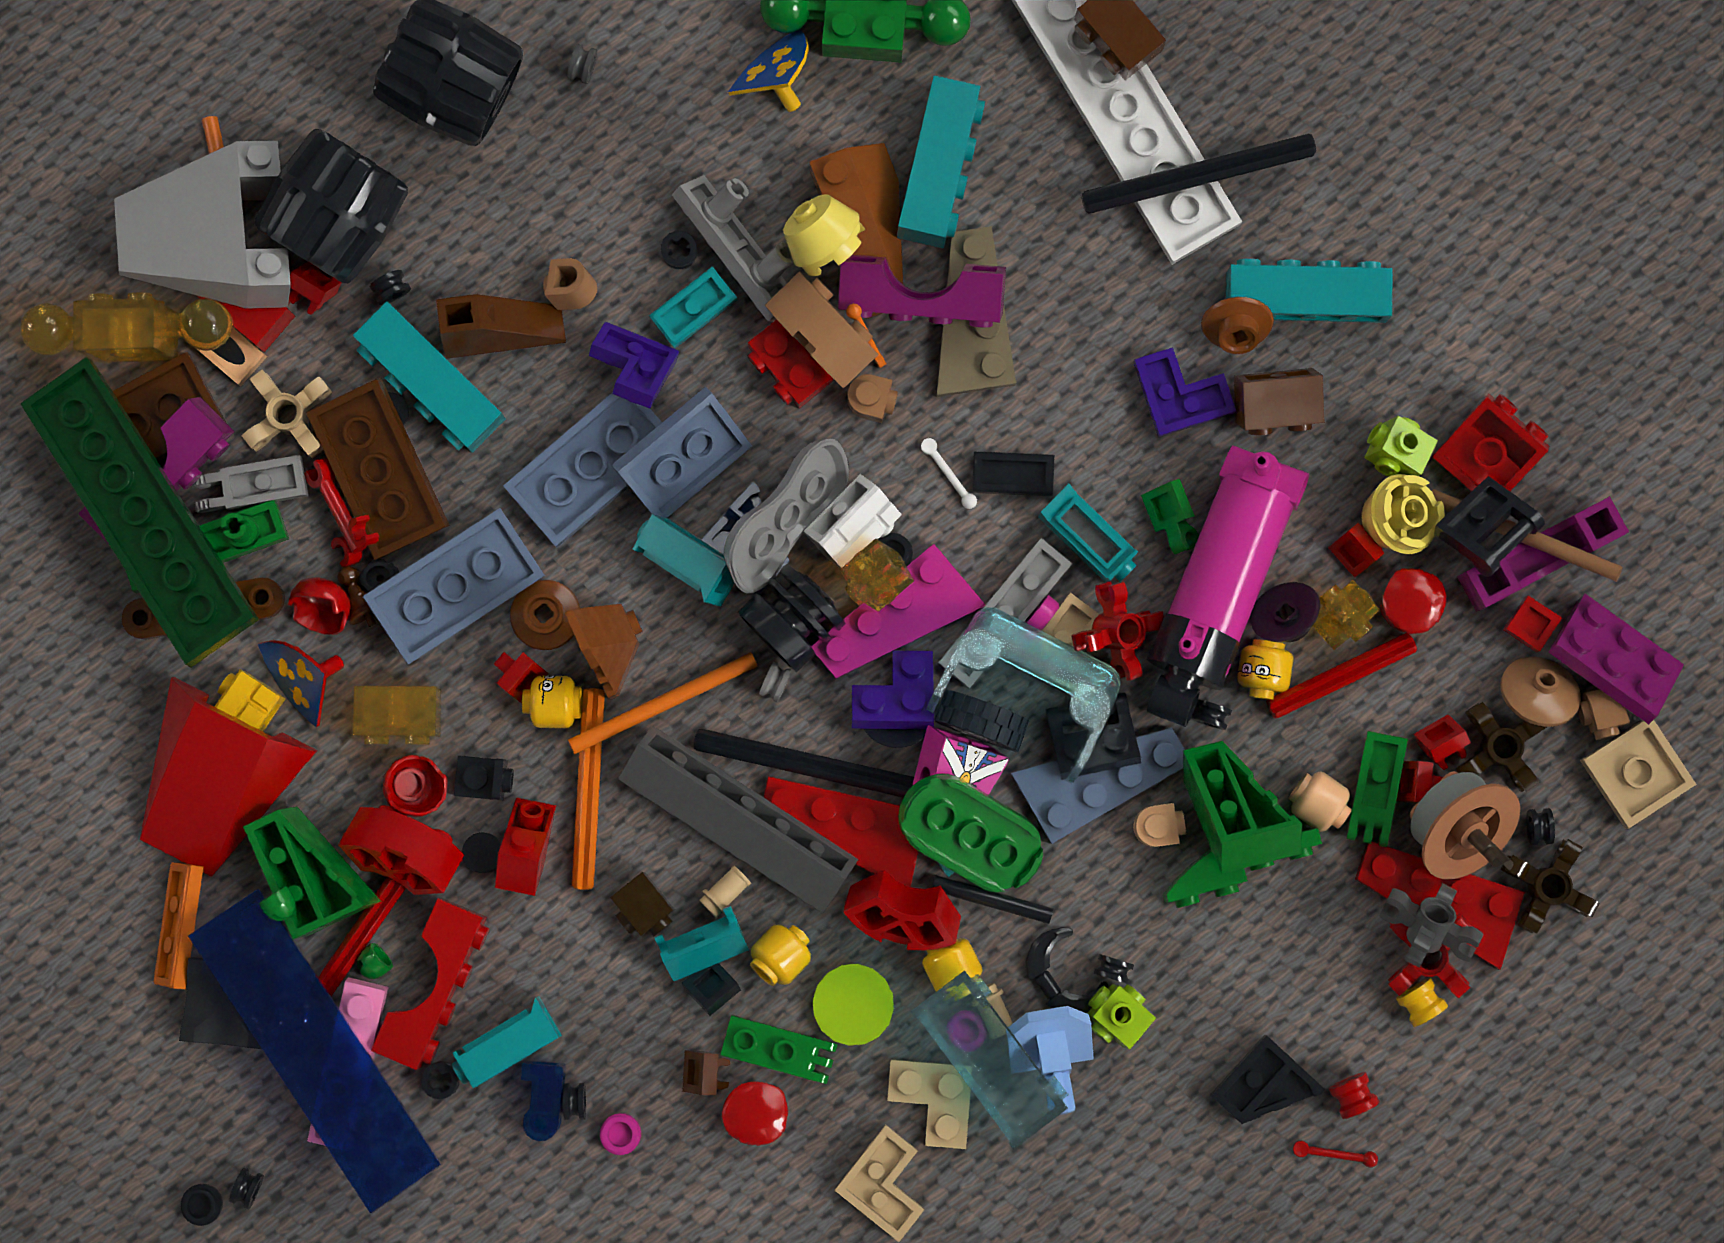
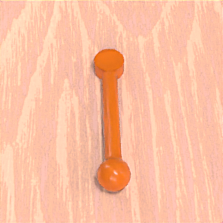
M855 303L850 304L846 309L847 316L850 319H854V321L857 319L867 329L861 317V307ZM871 339L868 343L879 354L874 361L880 369L886 365V362L874 340Z

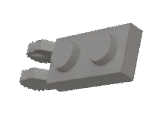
M300 455L219 469L220 472L201 475L192 485V488L205 489L222 484L223 497L201 499L194 503L197 513L225 508L233 510L251 507L271 500L279 502L308 497L303 459Z

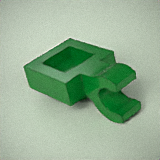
M1181 480L1170 481L1141 495L1155 532L1166 531L1172 552L1176 555L1185 550L1193 549L1199 534L1186 522L1187 519L1195 515Z

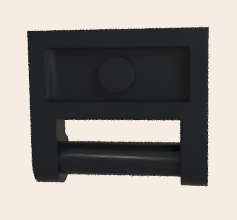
M1488 476L1436 524L1434 535L1473 562L1475 568L1482 575L1490 577L1500 568V561L1529 534H1536L1545 525V521L1537 510ZM1510 516L1518 520V523L1489 550L1480 545Z
M1125 692L1113 694V699L1090 703L1087 706L1081 705L1059 710L1057 706L1046 709L1061 780L1141 763V755ZM1117 715L1119 721L1116 724L1064 734L1062 728L1065 725Z

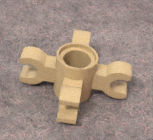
M263 369L250 378V381L268 402L266 406L267 418L241 435L251 449L257 452L269 443L274 436L282 432L287 435H293L312 459L321 453L323 448L319 440L307 426L309 418L306 412L333 394L324 380L317 377L300 393L293 396L288 393H282ZM286 405H295L297 409L295 419L287 424L280 423L278 419L280 410Z

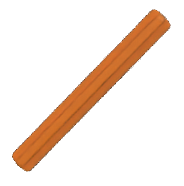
M586 688L583 690L580 734L603 723L604 690L599 688ZM602 742L579 752L572 887L579 890H590L594 887Z

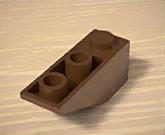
M480 294L436 299L439 330L446 359L566 343L562 310H557L553 304Z

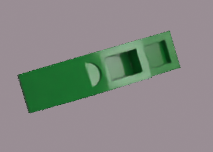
M1318 828L1302 831L1301 854L1289 857L1290 860L1314 854L1312 846L1322 844ZM1210 849L1191 863L1162 895L1164 902L1175 901L1176 908H1181L1199 903V894L1214 890L1217 898L1239 892L1238 884L1248 880L1244 868L1221 874L1212 849ZM1274 861L1251 866L1250 870L1254 871L1272 866Z

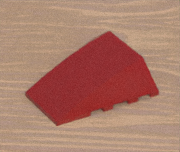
M171 677L140 840L186 864L202 866L203 873L212 877L246 838L247 834L243 826L262 818L274 801L287 789L297 777L296 775L318 750L283 732L271 736L206 703L209 694L176 677Z

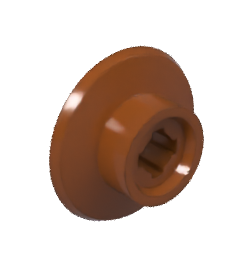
M1232 297L1215 303L1204 313L1201 320V329L1211 343L1221 347L1224 351L1231 354H1244L1253 350L1268 336L1273 328L1274 317L1269 307L1259 300L1248 297Z
M539 580L515 596L510 609L511 626L516 636L527 646L538 650L556 649L566 644L574 636L565 612L580 608L574 593L565 585L553 580ZM543 605H547L554 613L553 617H550L546 623H541L538 617L535 616L536 611H539Z

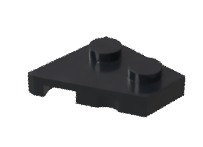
M1264 1034L1210 1096L1238 1122L1244 1124L1260 1118L1261 1115L1291 1106L1290 1104L1320 1095L1325 1088Z

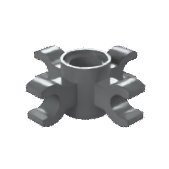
M1442 883L1436 897L1424 899L1419 906L1411 902L1410 897L1405 892L1399 889H1392L1386 901L1388 903H1385L1379 916L1386 922L1392 924L1402 923L1408 926L1406 936L1412 946L1405 961L1420 968L1426 954L1438 951L1443 944L1451 948L1456 957L1470 962L1476 950L1475 947H1478L1484 934L1474 927H1461L1454 923L1456 912L1451 903L1457 890Z

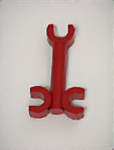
M328 459L315 460L313 464L316 469L306 471L304 473L305 479L312 488H319L343 536L332 540L331 547L332 549L343 547L345 556L340 562L341 567L357 564L361 561L362 551L367 546L378 542L379 534L378 532L369 535L366 533L365 526L370 520L369 515L352 518L334 483L335 474Z

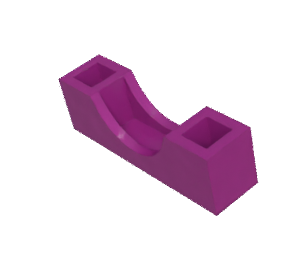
M851 255L840 266L838 310H846L850 304L855 303L862 309V318L872 317V313L875 312L887 313L889 319L896 321H910L913 316L929 317L928 321L935 324H951L953 319L969 320L970 326L992 327L993 322L1000 323L1003 316L1006 267L966 264L960 276L950 286L935 292H919L906 287L896 279L890 270L886 257Z
M201 397L188 399L161 427L167 445V458L163 471L176 491L181 487L186 490L192 486L202 475L199 468L208 459L213 462L219 458L230 446L226 440L235 432ZM84 506L78 514L107 542Z
M1609 496L1540 533L1591 553L1629 533V530ZM1520 543L1500 561V568L1492 576H1484L1474 567L1460 574L1457 578L1477 612L1569 564V562Z

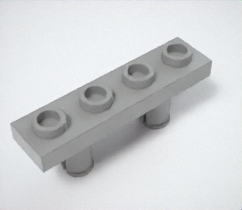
M705 175L680 185L672 196L683 212L690 218L706 239L708 245L719 256L731 275L738 281L767 321L774 319L775 317L765 307V304L787 284L781 276L793 264L787 243L781 242L777 244L766 256L733 213L749 194L746 185L739 179L734 178L727 181L718 192Z

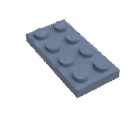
M611 393L503 486L555 547L558 548L629 487L612 464L662 422L651 409Z
M499 508L368 592L362 598L406 664L409 665L545 575L501 508Z

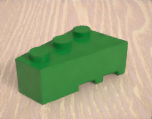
M1223 741L1183 750V781L1221 874L1301 854L1302 823L1295 815L1290 817L1278 804V798L1270 790L1265 791L1254 779V773Z
M297 806L276 810L243 826L272 894L287 885L296 902L295 911L284 920L293 940L314 934L381 902Z

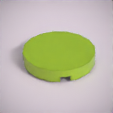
M858 963L841 965L829 971L818 983L813 997L814 1017L821 1031L833 1041L848 1046L863 1045L878 1038L890 1024L894 1011L893 993L886 979L873 968Z

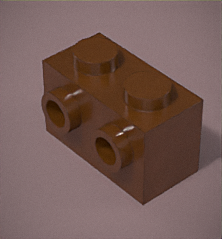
M1087 0L1077 8L1074 21L1077 23L1074 26L1075 30L1084 42L1089 45L1092 42L1102 53L1100 58L1105 67L1113 75L1119 73L1125 81L1161 53L1164 48L1166 39L1133 0Z
M1305 368L1234 375L1236 423L1245 431L1248 430V434L1267 435L1273 433V428L1287 426L1289 431H1307L1312 429V424L1325 423L1323 375L1315 369Z

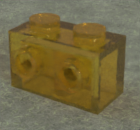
M354 686L353 735L364 737V744L389 745V737H405V745H430V737L441 738L442 689L436 686Z

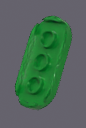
M935 774L925 777L908 790L901 802L898 817L899 825L909 843L921 853L987 891L1005 892L1004 889L1011 887L1016 889L1026 884L1036 874L1041 865L1043 849L1041 848L1040 834L1035 826L1021 814L957 776Z

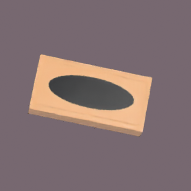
M206 303L196 311L178 332L240 387L267 358L264 353Z

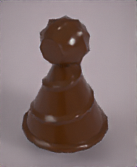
M352 566L343 567L339 570L337 578L340 584L348 587L351 604L349 624L356 625L366 620L369 627L375 625L374 614L362 598L368 592L357 583L360 578L359 571Z

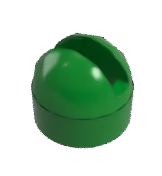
M285 885L262 900L258 905L271 920L282 921L293 914L296 902L293 894Z
M375 943L367 946L357 959V967L362 976L367 979H378L393 968V963L389 956Z

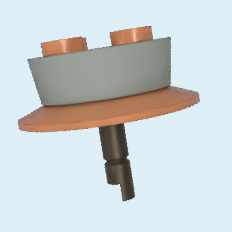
M1453 771L1446 774L1439 783L1424 795L1410 812V818L1412 819L1411 833L1414 839L1423 845L1422 861L1425 868L1433 876L1441 879H1456L1467 876L1489 862L1493 867H1499L1503 864L1508 870H1511L1513 862L1501 850L1508 843L1517 827L1520 816V803L1516 794L1511 789L1500 784L1486 785L1483 779L1475 773H1458Z

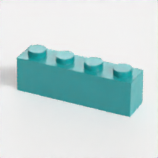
M933 76L899 220L897 238L943 249L946 236L954 238L959 214L953 213L952 210L955 198L963 200L968 176L961 175L964 161L972 162L977 138L970 137L972 124H981L986 101L979 100L981 86Z
M1239 259L1237 260V265L1231 264L1226 272V299L1248 297L1259 300L1269 307L1273 313L1274 320L1386 323L1392 317L1393 268H1381L1380 262L1364 261L1357 263V267H1341V262L1334 260L1319 261L1317 266H1301V261L1293 259L1279 260L1277 265H1261V260Z
M387 301L353 334L354 338L361 344L356 351L372 367L378 362L381 363L389 371L384 378L401 395L408 390L418 400L413 407L426 420L431 422L436 417L446 427L441 434L458 451L465 446L473 453L506 420L504 415Z

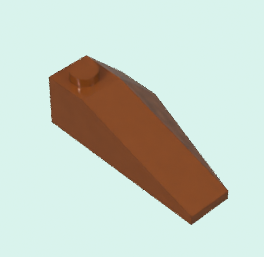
M885 143L847 147L810 161V174L818 195H830L859 214V222L863 225L865 231L858 233L857 237L862 243L852 255L886 257L893 275L903 284L901 239L897 238L900 220L899 179ZM873 312L872 317L880 315L882 313Z
M622 604L571 609L565 612L584 657L591 669L594 670L599 683H604L603 689L610 700L619 697L640 644L636 635L643 632L634 610L626 612Z

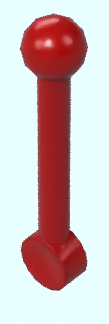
M1302 1140L1295 1142L1293 1145V1152L1298 1157H1305L1307 1154L1337 1158L1362 1162L1369 1168H1373L1378 1164V1156L1372 1151L1358 1154L1308 1146Z

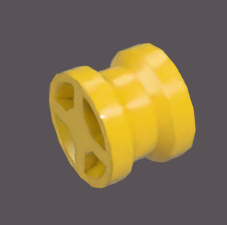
M1426 978L1416 983L1402 995L1396 997L1398 1004L1406 1007L1410 1013L1409 1021L1413 1027L1426 1023L1448 1007L1445 999L1439 998L1435 993V984L1431 978Z

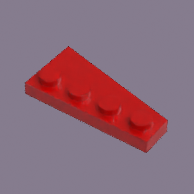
M768 776L764 793L765 799L857 858L856 865L874 874L886 870L894 880L911 887L918 850L909 843L901 831L898 818L900 805Z
M1372 841L1371 844L1366 843L1355 880L1385 899H1388L1393 888L1399 889L1410 897L1411 902L1419 906L1424 899L1436 897L1442 883L1457 890L1451 903L1456 916L1461 914L1471 927L1480 930L1484 934L1478 947H1475L1474 954L1497 970H1501L1525 892L1472 874L1456 879L1437 878L1425 868L1421 857L1390 847L1379 846L1378 843Z

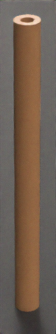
M1432 490L1436 501L1443 502L1444 511L1446 512L1453 510L1462 501L1438 490ZM1506 519L1495 532L1505 535L1517 523ZM1540 532L1529 534L1521 542L1615 582L1618 581L1623 567Z

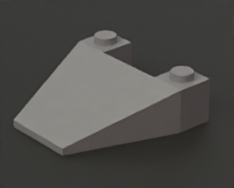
M236 141L114 198L119 275L243 308L288 307L291 287L288 249H246L242 201L265 200L279 175L278 141Z

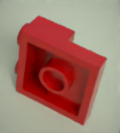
M777 319L748 342V347L752 351L747 355L748 359L761 374L768 371L777 382L772 387L786 405L793 401L800 409L835 381Z
M1488 393L1432 457L1470 491H1473L1489 476L1511 492L1549 451L1550 446L1545 442L1549 436L1532 420L1527 425L1514 415L1518 408L1504 395L1499 394L1494 398Z

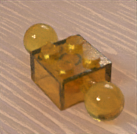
M95 293L89 294L88 300L73 301V317H70L63 308L50 303L38 304L30 308L23 316L20 332L26 346L41 355L58 354L73 341V350L99 363L170 361L177 357L178 338L183 337L190 346L198 350H215L227 342L231 335L233 324L231 315L226 307L212 299L195 300L186 306L182 313H177L167 307L164 301L154 299L150 293H128L127 299H113L112 295Z

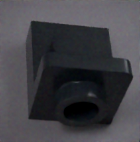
M458 755L454 796L504 801V794L512 792L514 769L507 768L508 760Z

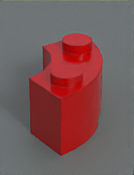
M380 805L378 808L360 807L338 844L361 871L375 872L387 876L403 885L413 895L444 893L464 857V854L453 844V839L447 832L440 829H432L411 817L398 813L387 805Z
M886 870L850 885L843 910L847 918L868 936L879 942H882L884 938L892 942L907 945V950H934L956 944L961 915L941 885L927 889L908 887L894 880Z

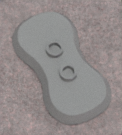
M835 439L814 441L805 446L797 454L774 492L763 503L744 514L731 529L725 542L724 557L736 586L746 594L754 593L766 586L767 582L778 573L790 550L804 534L803 531L846 489L849 480L848 461L844 449Z

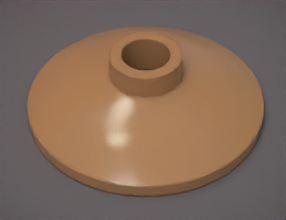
M1541 657L1520 658L1506 668L1501 678L1500 688L1505 703L1518 717L1531 724L1544 727L1559 726L1571 720L1579 709L1581 694L1577 682L1565 668L1551 660Z

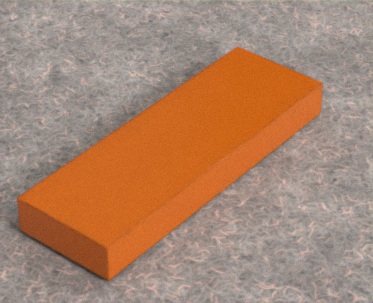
M175 862L170 864L153 981L156 985L186 990L188 959L191 958L203 874L202 866Z

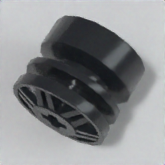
M786 564L779 572L790 586L785 589L775 579L771 578L767 583L777 599L770 603L762 596L755 594L737 613L797 673L815 655L806 637L812 633L820 640L828 642L831 637L820 623L826 620L837 631L846 623L834 606L835 603L810 577Z

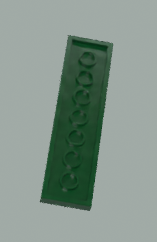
M86 356L20 403L185 665L192 668L259 620L91 359Z

